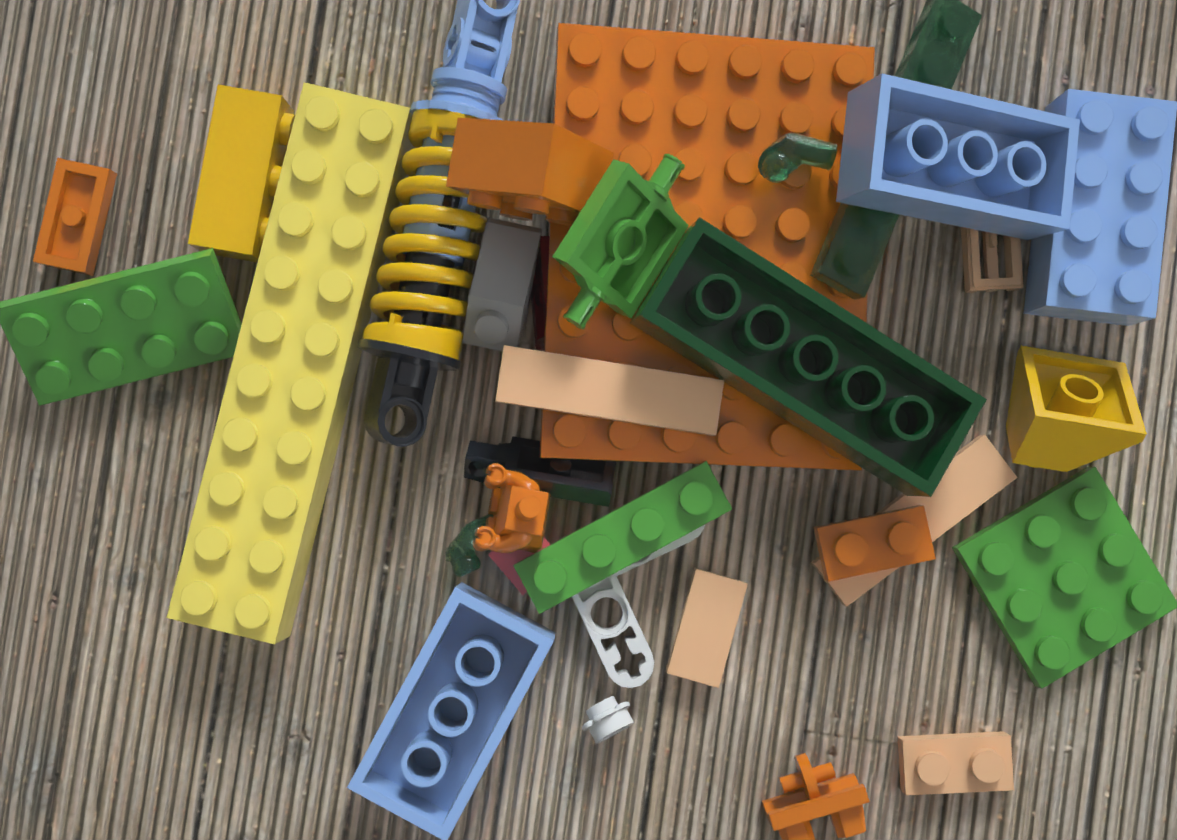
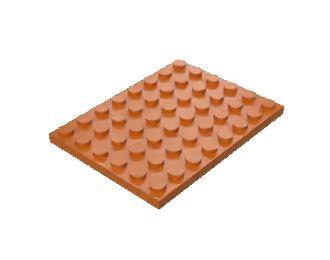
M558 23L553 110L554 124L614 152V160L629 163L647 181L650 180L664 154H670L678 158L685 165V168L681 171L668 194L675 212L689 225L688 228L699 217L867 323L870 209L836 202L848 92L874 78L875 47ZM549 222L544 352L719 379L630 324L633 317L628 318L621 315L601 301L585 325L584 330L568 322L563 315L566 314L581 288L577 284L574 275L552 256L571 226ZM725 382L723 385L717 434L714 436L541 409L539 458L701 464L707 461L708 465L862 471V468Z

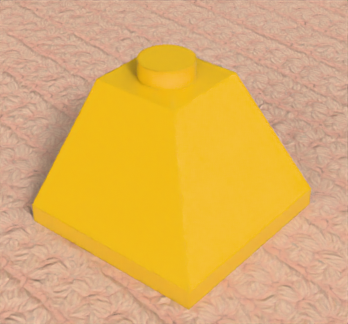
M1020 346L1016 357L1006 421L1012 463L1027 465L1033 468L1068 472L1143 442L1147 433L1125 363Z

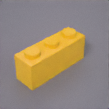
M217 85L188 239L190 246L199 251L213 248L216 256L258 263L295 118L294 110L282 95Z

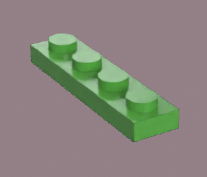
M705 461L517 562L513 566L538 613L541 614L731 511L732 507L710 466Z

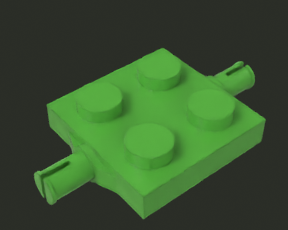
M664 154L663 159L649 181L644 180L629 163L613 159L552 256L574 275L577 284L581 288L570 308L563 315L571 324L584 330L585 325L600 301L606 303L621 315L628 318L633 317L689 226L675 212L668 194L681 171L685 168V165L678 158L670 154Z

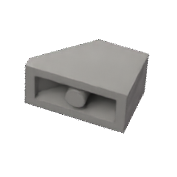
M488 218L469 293L462 343L503 351L504 345L519 347L527 323L542 235L541 228Z

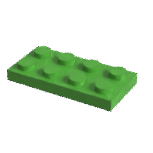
M213 248L0 301V325L39 406L231 358L234 356L242 325Z

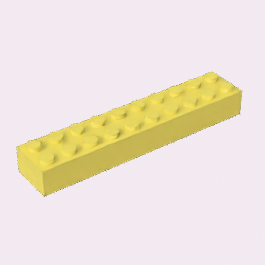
M303 83L166 618L274 645L291 635L362 350L357 348L360 338L362 339L364 329L370 322L372 310L369 305L372 297L377 294L379 286L376 274L378 269L384 265L386 258L382 247L385 239L391 236L393 230L388 221L389 216L394 208L399 207L400 203L395 194V189L398 182L406 178L407 175L401 165L402 158L407 151L414 147L408 137L412 113H410L411 108L310 83Z

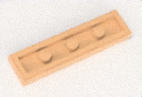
M504 345L495 402L714 436L717 434L724 380Z
M979 435L956 453L931 497L906 496L902 493L876 514L924 505L933 542L1018 477L986 435ZM819 556L811 563L824 579ZM899 567L830 582L825 580V582L840 602L847 607Z

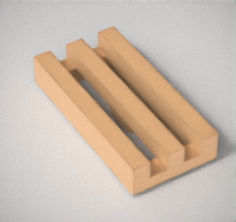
M961 227L965 293H975L977 291L996 292L998 290L1017 291L1022 289L1023 272L1020 239L1003 235L1006 278H999L997 234L982 231L985 279H981L978 230Z

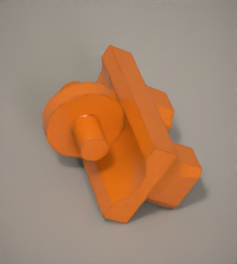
M806 753L794 756L798 772L779 777L784 794L762 801L766 817L772 829L778 831L782 840H815L810 820L829 815L834 833L838 838H848L866 831L862 804L869 803L870 801L864 784H859L854 773L836 778L831 762L812 767Z

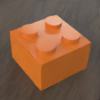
M458 118L446 187L468 194L467 204L485 209L500 210L499 215L507 218L532 221L533 214L546 215L545 220L549 222L572 226L611 164L614 152L554 123Z

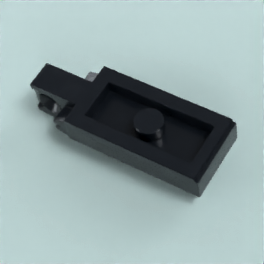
M512 436L511 443H499L498 445L471 440L469 442L464 463V478L484 483L485 477L488 475L486 474V468L493 463H498L505 470L525 474L537 482L540 491L549 493L550 497L609 507L616 461L539 458L540 441Z

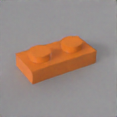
M57 158L33 262L85 275H94L117 173L108 168Z
M916 505L813 527L824 579L828 582L936 559L924 505Z

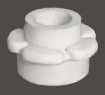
M611 696L595 704L585 711L590 720L582 726L583 731L589 730L596 744L620 733L634 723L627 710L631 706L630 703L625 701L618 704L615 697Z

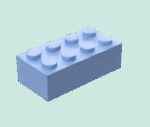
M882 73L848 92L836 202L1024 240H1031L1069 230L1080 119Z
M1067 89L1045 107V112L1080 119L1070 229L1031 239L1024 314L1130 326L1156 318L1177 101Z
M463 582L459 583L450 595L347 788L441 840H448L552 646L556 632Z

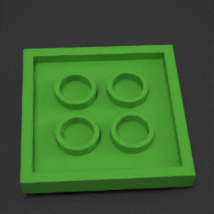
M1096 467L1084 468L952 547L1032 683L1041 689L1177 608L1175 597Z

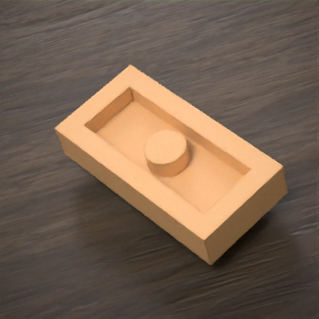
M1004 731L897 736L900 790L905 795L1014 790L1011 735Z

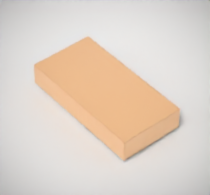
M694 568L666 667L668 674L719 688L748 583Z

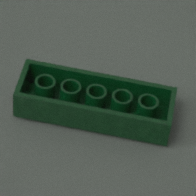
M700 217L685 231L630 324L720 380H724L728 385L906 496L931 497L987 400Z

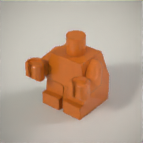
M498 463L489 465L486 468V474L488 475L485 477L484 484L487 488L492 489L488 514H492L493 517L487 518L486 526L476 529L475 536L477 538L473 542V547L477 551L491 550L499 553H512L522 550L536 553L542 549L550 494L540 491L537 482L521 472L505 470Z

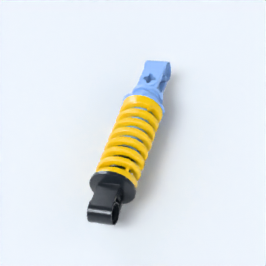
M457 0L453 23L444 46L443 67L433 70L431 85L434 88L431 100L415 101L411 105L410 113H412L408 137L415 148L407 151L401 162L404 172L409 177L400 180L395 189L397 199L403 205L394 208L388 220L392 229L398 234L386 238L382 247L385 256L394 263L382 265L376 274L378 283L389 292L375 294L369 305L375 315L388 322H372L368 324L364 329L362 339H359L357 348L378 357L364 414V425L368 434L376 441L400 447L416 443L423 436L426 429L438 370H460L461 361H459L464 333L459 329L442 325L444 314L466 316L468 302L448 297L450 285L471 289L474 274L455 269L454 266H463L464 259L478 260L481 246L469 242L470 232H484L488 219L481 214L475 213L476 206L467 204L468 194L446 187L457 119L502 120L497 117L499 105L505 102L507 88L501 82L511 54V37L520 0H496V9L489 7L483 0ZM397 405L404 412L405 423L398 433L391 435L385 427V417L387 412Z

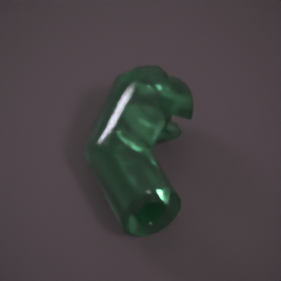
M787 133L763 150L758 161L759 172L767 180L779 183L785 181L789 177L788 175L802 164L830 170L836 158L837 144L797 133Z
M487 514L467 523L446 548V563L450 561L453 573L456 576L462 577L480 568L481 561L473 547V542L477 538L475 531L481 526H486V520L488 517H493L492 514Z

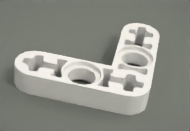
M705 525L572 596L608 675L613 682L621 687L633 688L645 683L653 672L654 659L617 576L693 541L701 534ZM605 597L613 598L622 607L620 621L609 628L600 627L593 621L591 616V608L594 603ZM629 626L633 628L635 633L634 635L624 636L632 654L642 652L645 657L638 662L639 672L634 675H630L627 669L617 670L614 665L621 660L615 641L607 648L604 647L601 639L620 635Z

